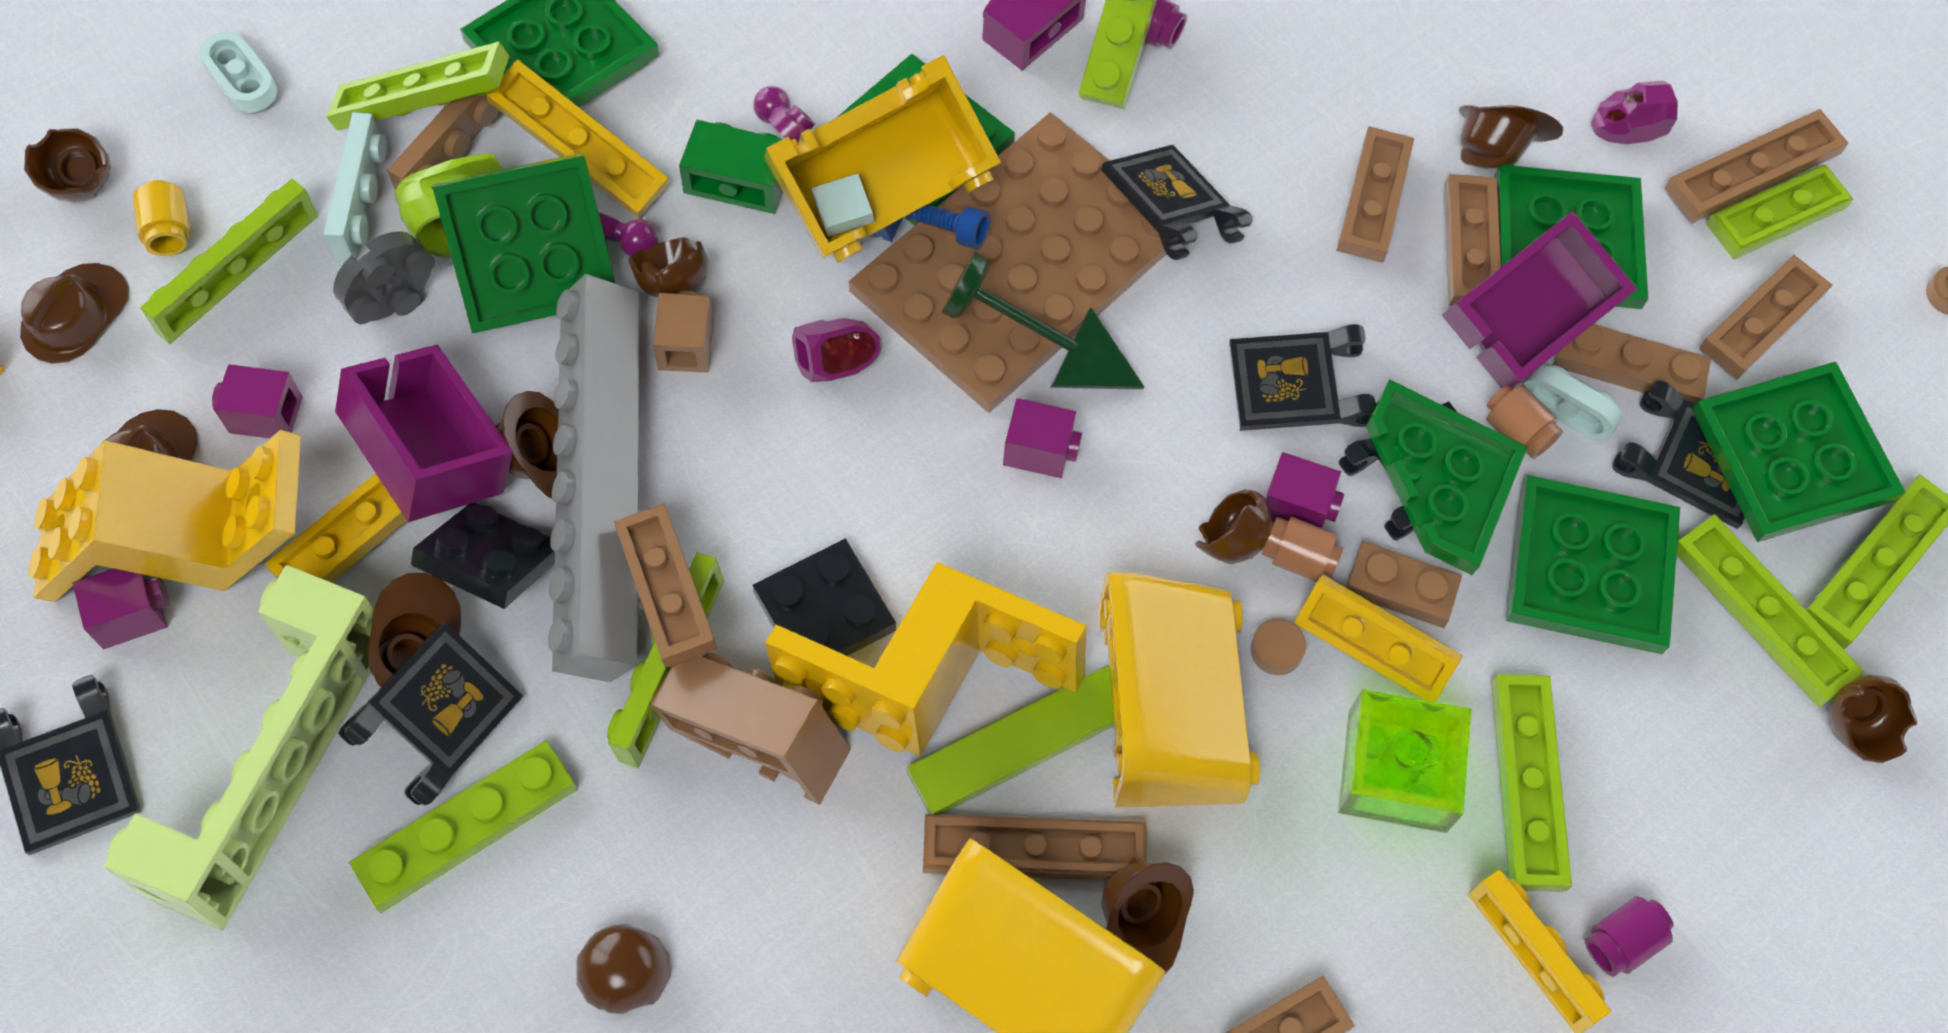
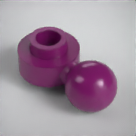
M777 86L764 87L754 97L753 108L756 116L761 121L771 124L784 138L789 136L790 140L796 139L798 143L800 142L801 133L808 129L811 130L816 125L798 106L794 105L791 108L788 94Z
M598 212L604 238L619 242L622 250L628 256L642 249L650 250L655 244H658L657 231L649 222L636 219L625 224L613 217Z

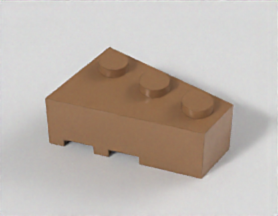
M709 652L705 653L703 657L697 656L673 665L650 703L651 708L670 730L727 759H730L733 753L761 764L762 767L759 770V775L775 782L779 773L798 782L805 791L804 798L818 805L821 804L851 751L821 706L823 700L816 693L799 685H795L792 690L782 687L773 678L756 669H749L747 673L734 669L722 657Z

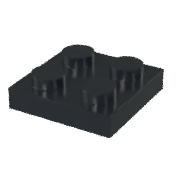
M474 502L461 509L413 548L411 566L505 609L555 564V551L551 548V537L543 534L540 530L508 518L491 507Z
M846 538L752 585L754 595L773 628L775 625L781 626L846 656L896 631L894 618Z

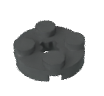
M396 231L373 238L365 244L370 250L368 253L363 255L358 262L351 255L339 269L334 281L333 293L354 322L361 325L386 318L395 312L399 316H404L414 311L421 302L419 292L430 277L431 271L435 266V259L412 235L407 232Z

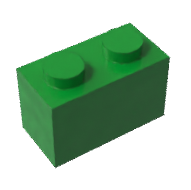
M696 119L679 164L683 193L776 214L783 190L764 158L766 148L783 139L771 133H755L733 128L722 122L711 123Z

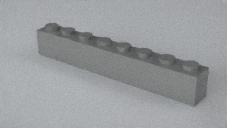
M585 274L569 290L567 289L561 294L556 309L557 317L561 321L560 340L555 352L556 362L559 363V384L555 391L554 405L559 411L558 430L553 441V451L557 455V476L552 487V499L556 502V524L552 530L550 540L551 548L555 551L554 574L549 586V595L554 600L553 624L548 635V646L552 651L553 672L611 682L637 666L638 591L614 521L638 513L639 291Z

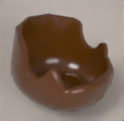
M79 128L49 129L44 138L34 145L29 144L25 149L24 171L35 187L59 201L78 202L88 199L103 187L110 175L111 165L108 153L95 136Z
M680 237L655 244L650 250L642 249L628 258V262L639 287L645 293L657 298L659 293L678 294L681 291L692 292L705 279L709 260L701 241L696 242L697 250L691 245L688 238Z
M1244 489L1227 495L1215 507L1209 521L1199 526L1205 543L1197 541L1195 543L1196 547L1210 557L1228 564H1237L1252 559L1264 548L1271 533L1272 515L1269 503L1263 495L1254 490Z
M1869 674L1861 675L1852 680L1837 692L1829 710L1831 729L1834 736L1849 751L1863 761L1885 763L1902 756L1907 751V746L1904 742L1905 734L1909 728L1916 726L1918 723L1911 706L1909 692L1896 680L1886 676Z
M627 924L613 925L593 934L584 945L576 960V985L586 1002L599 1010H605L607 1013L626 1014L636 1008L653 1005L661 997L670 978L669 953L659 938Z

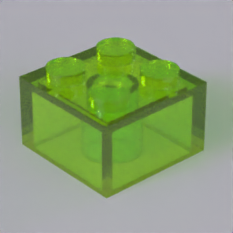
M1362 689L1348 713L1338 813L1447 833L1464 814L1472 709Z

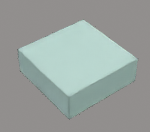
M859 174L811 188L827 237L874 223L873 213Z

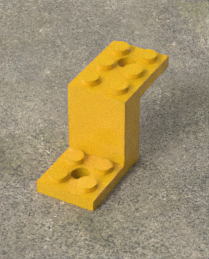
M279 430L263 446H258L242 465L235 467L232 471L104 440L89 457H82L76 470L68 478H62L56 491L48 499L43 498L38 505L34 525L36 529L41 530L40 545L35 548L29 563V577L35 579L33 598L56 602L73 586L72 582L80 580L95 565L226 591L295 534L301 435Z
M936 562L875 668L778 625H775L765 641L774 678L778 685L790 690L795 685H799L813 691L823 700L821 706L831 721L837 726L850 731H854L857 727L874 735L875 739L889 750L898 753L907 750L918 756L922 755L979 652H983L990 661L1001 667L1010 668L1015 666L1029 672L1038 682L1053 689L1063 687L1076 693L1085 677V624L939 562Z

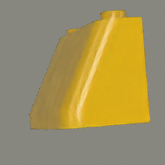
M944 55L921 67L922 72L908 80L905 78L897 82L896 86L812 131L808 129L802 132L800 142L797 143L796 139L790 140L788 136L766 148L764 159L823 259L833 255L836 262L839 263L863 250L859 241L962 186L965 187L967 193H970L994 180L990 171L1001 162ZM859 174L873 213L874 223L827 237L811 188Z
M1131 572L1106 573L1098 608L1100 630H1105L1104 643L1108 645L1115 726L1113 755L1116 757L1117 775L1120 776V778H1113L1112 781L1114 808L1245 803L1250 792V785L1259 784L1260 765L1257 752H1249L1236 637V632H1241L1243 623L1240 600H1232L1230 591L1226 589Z
M972 839L967 841L956 857L896 962L905 967L899 976L905 983L925 997H928L933 988L997 1033H1129L1166 974L1161 967Z

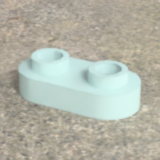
M221 32L212 35L202 44L200 59L207 73L236 109L249 113L258 112L266 109L274 102L277 96V86L273 77L243 37L232 32Z
M1541 365L1527 377L1523 384L1558 418L1557 421L1587 438L1599 441L1609 439L1622 420V413L1611 396L1588 387L1571 377L1565 369L1559 366Z

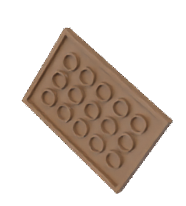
M1051 112L998 155L1001 163L990 171L994 180L970 193H967L965 187L962 186L938 206L940 209L962 214L964 209L969 206L989 212L990 226L987 237L980 249L976 250L959 245L956 242V234L954 232L919 222L849 280V292L988 413L994 410L1062 347L973 298L965 313L959 318L954 319L942 313V309L951 291L975 251L985 256L989 261V269L980 286L981 288L1072 339L1076 336L1090 307L1097 316L1101 314L1166 255L1159 233L1101 171L1103 163L1110 160Z

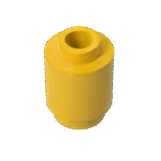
M152 180L137 188L133 193V205L140 242L145 245V249L149 253L157 256H172L182 252L186 248L187 241L191 235L184 191L179 186L164 180Z

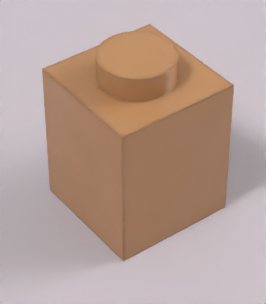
M681 291L678 294L659 293L653 341L658 370L709 371L713 331V315L709 295H699L691 291Z

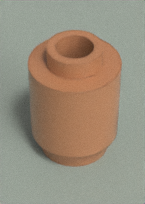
M1506 385L1486 405L1491 410L1486 420L1499 433L1527 446L1526 453L1532 459H1536L1548 450L1563 433V430L1556 424L1558 418L1524 385H1520L1515 389Z
M1277 516L1261 555L1274 559L1272 565L1317 582L1322 574L1333 576L1344 548L1335 545L1338 536L1336 533L1292 516L1289 521Z

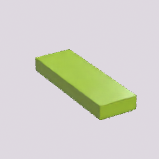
M1823 164L1712 214L1706 225L1734 260L1846 209L1854 198L1829 167Z

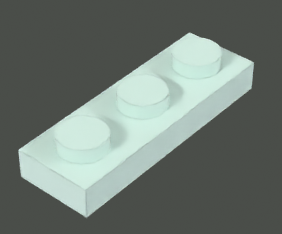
M352 112L323 233L336 262H345L351 255L356 260L359 245L365 244L367 241L368 220L366 214L368 205L376 201L378 184L375 175L378 163H384L386 158V138L384 134H379L372 114Z

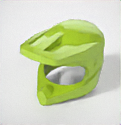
M490 153L451 159L412 173L400 182L394 191L395 200L399 206L400 218L410 234L430 254L451 257L432 188L433 184L502 170L500 161L495 155Z

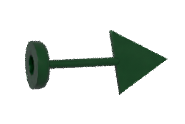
M976 251L973 253L942 309L943 314L954 319L959 318L965 313L973 298L1068 350L1050 388H1144V385L1091 307L1088 309L1073 340L981 288L980 286L989 269V261L982 254Z

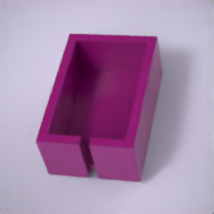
M1572 211L1442 314V317L1469 349L1477 344L1480 346L1483 352L1476 358L1501 388L1506 385L1513 387L1635 292L1637 288Z
M438 344L395 355L388 400H384L390 368L386 358L341 368L335 413L408 522L504 494L513 451Z

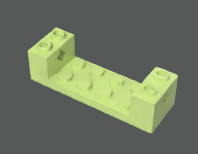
M288 565L284 567L278 579L271 581L265 588L258 613L286 651L298 657L291 671V681L280 700H275L266 710L261 725L262 731L252 748L244 751L237 759L232 770V782L222 799L213 803L204 815L201 824L202 832L199 838H192L135 813L128 826L122 828L114 836L108 849V859L103 866L143 897L222 931L225 929L371 673L368 647L374 610L367 598Z

